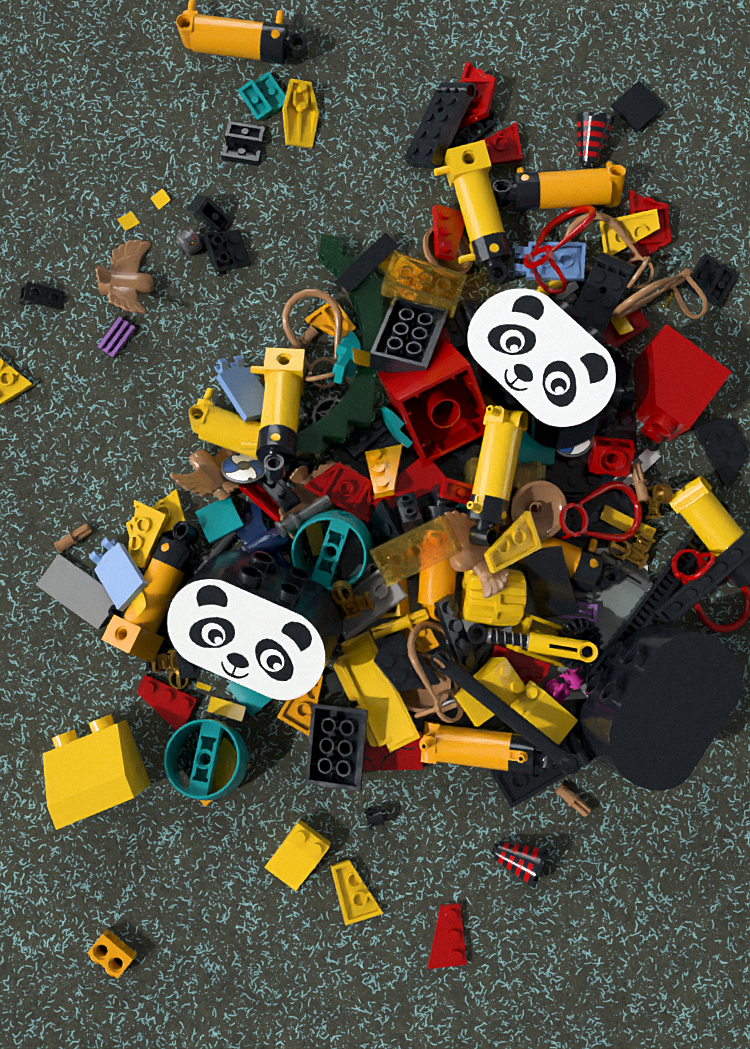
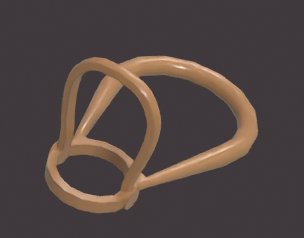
M596 212L594 220L608 223L636 255L628 262L631 263L635 260L644 261L630 282H628L627 288L647 286L654 276V268L650 262L651 257H642L620 224L612 216ZM589 213L577 217L569 225L564 238L574 228H576L588 216ZM648 264L651 270L649 279L644 284L634 285ZM585 265L584 272L589 274L592 267Z
M686 268L678 275L655 281L631 295L613 311V317L615 319L625 317L668 290L673 291L683 312L692 319H699L707 312L708 301L701 288L691 278L694 271L692 268ZM685 280L689 282L702 299L703 310L699 315H695L688 310L676 288ZM664 286L663 289H661V290H659V291H657V292H655V293H653V294H651V295H649V296L643 298V297L646 296L647 294H649V293L653 292L654 290H657V289H659V288H661V287Z
M304 289L295 293L287 301L282 313V325L294 348L302 349L290 326V313L293 306L305 297H318L325 300L332 307L335 314L334 358L320 357L309 364L305 356V363L309 369L306 381H311L319 388H330L336 382L322 385L317 383L316 380L334 377L335 374L330 372L313 376L312 370L314 365L320 361H329L333 365L337 362L338 356L335 353L341 339L342 312L338 302L329 293L319 289Z
M424 621L415 625L409 633L407 649L409 659L433 697L435 705L431 709L415 714L414 718L420 719L437 714L443 721L453 723L462 717L464 711L454 697L459 691V685L454 682L455 691L446 689L439 692L436 696L420 664L415 649L416 638L422 630L434 629L441 633L445 639L446 636L441 624L434 621ZM443 694H449L456 700L455 703L442 707L440 704ZM458 707V713L455 718H449L443 713Z

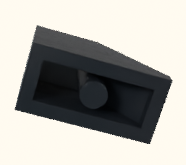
M197 194L186 209L197 220L216 232L227 231L233 222L207 196Z

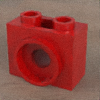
M594 436L588 459L589 472L610 474L616 477H628L635 453L633 440Z

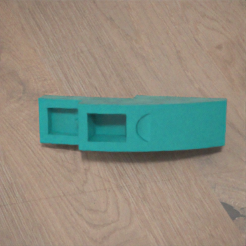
M352 331L349 332L347 337H343L335 353L338 358L332 374H335L333 382L339 384L342 383L346 376L354 378L358 364L354 363L352 348L361 350V346L357 336Z

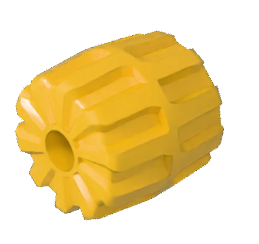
M506 568L510 576L507 577L508 582L505 584V589L501 590L497 595L486 599L483 598L481 581L473 570L464 572L461 580L462 590H460L459 595L462 599L459 605L461 618L465 621L491 626H515L520 623L525 611L527 597L526 580L523 572Z

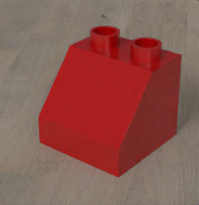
M667 324L645 345L633 361L637 420L644 424L641 432L650 440L660 443L662 439L668 442L689 430L732 373Z
M447 339L437 343L427 370L394 373L381 371L377 373L396 415L405 423L403 428L409 439L413 442L412 445L424 464L484 435L486 425L483 422L486 405L470 363Z

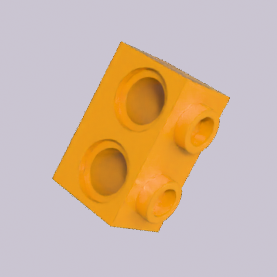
M108 929L104 931L87 952L93 962L101 964L107 974L112 977L115 976L117 979L137 955L136 952ZM100 945H105L108 951L103 952L100 949ZM115 958H120L123 964H117Z

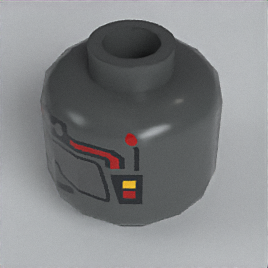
M189 227L176 236L175 244L182 255L191 256L203 248L202 241L204 238L199 230L195 231Z

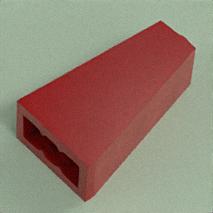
M419 458L398 475L395 495L375 498V495H373V502L371 504L376 509L378 502L386 498L389 506L393 509L397 507L395 497L414 493L417 499L431 493L434 485L442 482V478H445V475L433 461L424 464L421 458Z

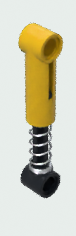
M480 623L471 624L467 631L468 639L475 644L491 643L492 641L497 644L504 643L505 646L510 644L513 647L515 645L521 646V648L526 647L528 652L582 660L584 662H592L598 655L597 647L588 640L584 641L535 632L523 635L521 632L517 634L513 633V631H498L496 628L493 630ZM480 628L483 631V636L474 638L472 630ZM557 645L576 648V651L557 648ZM585 646L592 648L590 656L582 655V649Z

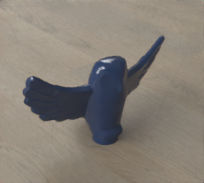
M253 502L249 508L244 510L243 515L240 517L245 527L238 530V537L242 539L244 546L238 550L250 553L254 551L266 552L275 558V564L290 569L293 565L288 563L280 552L290 542L289 534L287 533V536L283 538L276 527L268 530L263 520V510Z

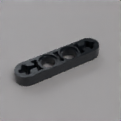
M490 109L488 117H493L492 122L488 120L484 126L482 123L485 122L486 118L467 125L454 136L449 149L458 147L456 144L458 139H464L467 144L477 142L496 125L497 113ZM477 127L480 129V133L473 135L470 129Z

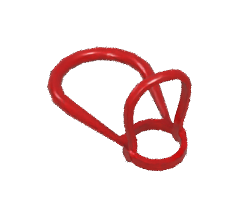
M591 205L577 206L552 219L542 230L533 251L525 255L523 261L525 267L528 269L532 268L536 281L544 291L550 294H560L566 291L567 280L553 259L554 252L584 231L596 217L595 207ZM589 213L555 247L550 245L540 247L551 230L558 224L574 215ZM546 252L544 257L535 262L533 261L535 256ZM549 261L562 281V288L551 289L546 286L538 273L537 267Z
M610 481L597 488L576 504L575 502L569 503L564 506L560 511L559 523L566 535L558 537L554 534L552 537L563 541L572 536L577 537L581 536V534H586L613 542H624L632 538L640 528L642 521L641 503L638 502L637 494L630 486L623 482ZM611 489H620L629 496L634 506L635 518L627 532L623 534H610L587 531L588 515L582 504ZM572 507L578 509L583 518L582 527L578 532L570 531L565 523L566 511Z
M692 549L678 551L672 558L671 563L674 576L679 580L681 579L684 585L688 581L698 579L714 564L716 554L712 552L700 553ZM686 552L692 553L698 560V569L692 576H687L677 570V560L680 555ZM706 557H711L709 561L702 559ZM748 585L741 587L745 599L744 610L739 619L732 624L718 625L708 619L699 602L695 603L693 607L702 624L710 630L720 633L736 631L744 625L750 616V590Z

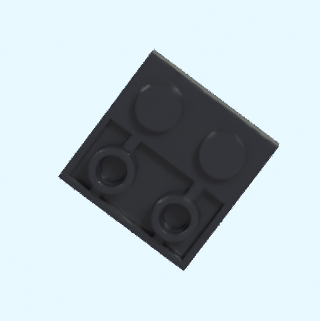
M240 230L206 233L203 238L208 250L207 254L218 277L224 275L223 271L246 268L251 265Z
M464 299L460 302L461 305L450 309L444 324L451 339V344L456 349L468 344V329L473 316L477 312L472 300Z

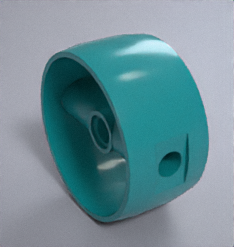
M338 509L321 511L306 520L296 532L291 549L293 566L308 571L312 575L311 580L322 584L330 592H332V585L340 580L353 585L362 577L371 561L372 540L365 524L352 513ZM320 520H331L315 569L313 570L307 563L302 551L303 533L311 523ZM351 528L357 534L363 546V566L356 574L350 577L333 579ZM328 547H334L337 553H330Z
M198 719L180 727L170 738L164 755L165 772L172 786L181 794L195 800H216L230 794L243 781L249 762L247 746L242 736L232 726L214 719ZM201 727L189 787H187L178 769L179 751L185 739L193 731ZM223 729H225L235 743L237 765L230 781L219 791L210 794L215 767L219 763L218 752ZM209 754L211 758L210 763L205 765L203 758Z

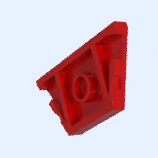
M469 62L465 64L460 82L474 83L476 94L471 99L458 129L488 117L498 83L495 77L485 74L479 68L476 69Z
M630 190L628 193L630 215L657 209L660 229L633 244L642 257H647L671 243L669 205L656 202L648 196L646 198L635 194L636 191Z
M337 462L304 485V488L320 497L326 494L333 504L367 523L370 522L372 482L365 476Z

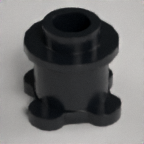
M381 806L372 811L365 809L370 831L373 830L374 826L381 824L385 826V821H388L385 809L382 810Z

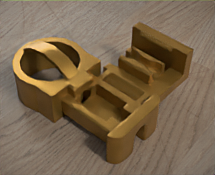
M657 484L653 487H647L648 492L651 494V499L644 501L645 504H649V515L644 516L643 519L661 518L659 513L660 504L658 503H669L673 496L672 488L669 484Z
M638 531L636 535L638 538L635 543L632 542L631 545L627 541L622 542L625 548L610 541L608 551L612 556L621 560L627 559L638 565V569H642L649 558V555L645 552H648L650 546L656 540ZM612 547L619 549L623 553L621 555L614 554Z
M340 580L332 585V598L336 604L341 603L345 611V620L359 616L360 610L371 608L372 611H375V604L369 591L364 592L361 596L354 595L351 585L346 581ZM341 588L347 589L348 593L343 595Z
M176 649L169 650L164 654H156L152 662L153 673L159 672V669H166V671L172 669L169 670L170 685L175 689L184 688L188 684L189 678H186L185 684L181 686ZM155 659H157L158 669H156V660H155ZM174 673H176L177 686L172 681Z

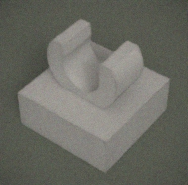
M576 281L568 282L566 291L555 294L558 299L565 298L568 303L576 301L578 297L574 291L579 288Z

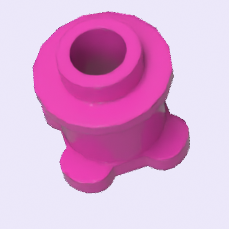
M579 667L575 670L568 668L559 674L560 678L563 677L565 679L568 689L576 690L583 686L582 682L585 679L581 678L578 673Z
M556 678L549 680L545 684V692L556 699L559 704H562L563 700L571 694V690L567 688L568 685L566 683L560 684V681Z

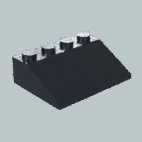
M394 296L371 349L370 368L387 373L427 370L447 319L449 309Z
M312 703L305 783L362 791L368 710L340 704Z

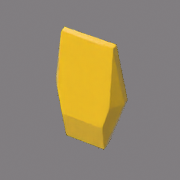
M290 79L282 108L285 143L290 146L312 148L319 116L312 82Z

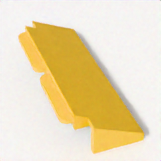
M370 631L341 643L340 648L344 655L338 657L333 666L350 701H357L358 706L356 708L368 710L366 737L372 747L378 746V748L386 744L389 752L392 753L419 739L420 735L400 694L374 663L379 650Z

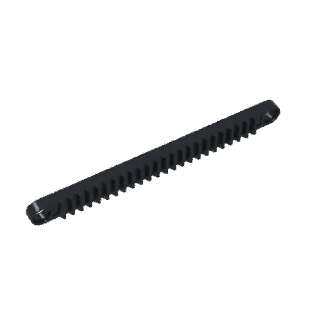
M719 501L729 513L728 505L723 501ZM693 529L688 532L689 534L684 537V540L679 544L680 546L676 548L675 553L671 555L666 565L662 567L657 577L653 579L650 590L644 592V595L639 598L635 607L631 609L630 614L626 616L621 626L617 628L616 633L612 635L608 644L603 647V651L599 653L600 658H596L594 660L595 664L591 665L585 673L584 684L586 686L589 683L590 676L594 674L602 676L609 666L610 662L607 661V655L611 648L617 642L621 641L624 643L638 629L648 626L656 615L655 610L668 599L681 579H677L672 571L671 563L674 555L682 549H692L700 553L704 550L706 545ZM690 552L680 555L676 564L678 572L686 574L697 558Z

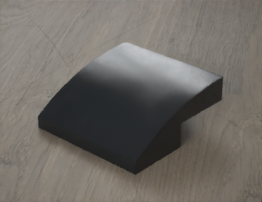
M640 81L611 105L612 109L636 133L665 108Z
M229 121L221 155L222 160L259 166L265 127Z
M705 254L702 255L695 266L691 278L701 288L709 303L720 306L738 274L727 265H720ZM686 281L684 287L698 295L695 289Z

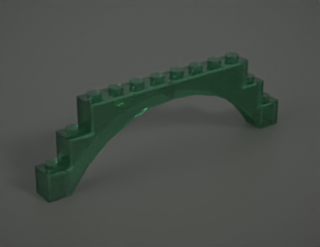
M322 234L318 261L338 278L359 257L346 256L347 246L343 245L344 238ZM367 277L348 295L357 314L361 333V350L371 352L383 323L381 321L382 315H385L386 304H383V298L387 297L388 287L385 286V279ZM358 365V370L351 387L341 401L322 419L299 432L296 450L297 457L319 459L320 453L324 454L325 442L322 441L344 444L345 439L350 437L351 426L369 429L371 422L374 423L376 411H372L373 404L377 402V393H374L375 386H378L379 382L376 369Z

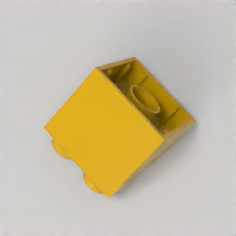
M110 714L89 723L92 734L78 739L77 733L73 729L52 738L55 749L43 753L47 807L56 830L133 799L151 785L127 720L115 724Z

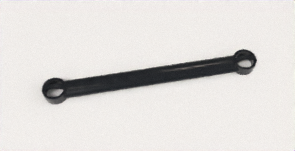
M439 650L432 655L430 663L434 670L444 673L555 762L563 773L572 775L579 771L581 762L576 755L565 751L455 663L446 651ZM438 654H443V655H445L446 658H447V660H448V662H447L446 660H444V659H443L441 656H439ZM433 659H438L445 665V668L436 667ZM566 757H572L575 760L576 764H574L571 760H569ZM563 761L574 768V771H566L563 767Z

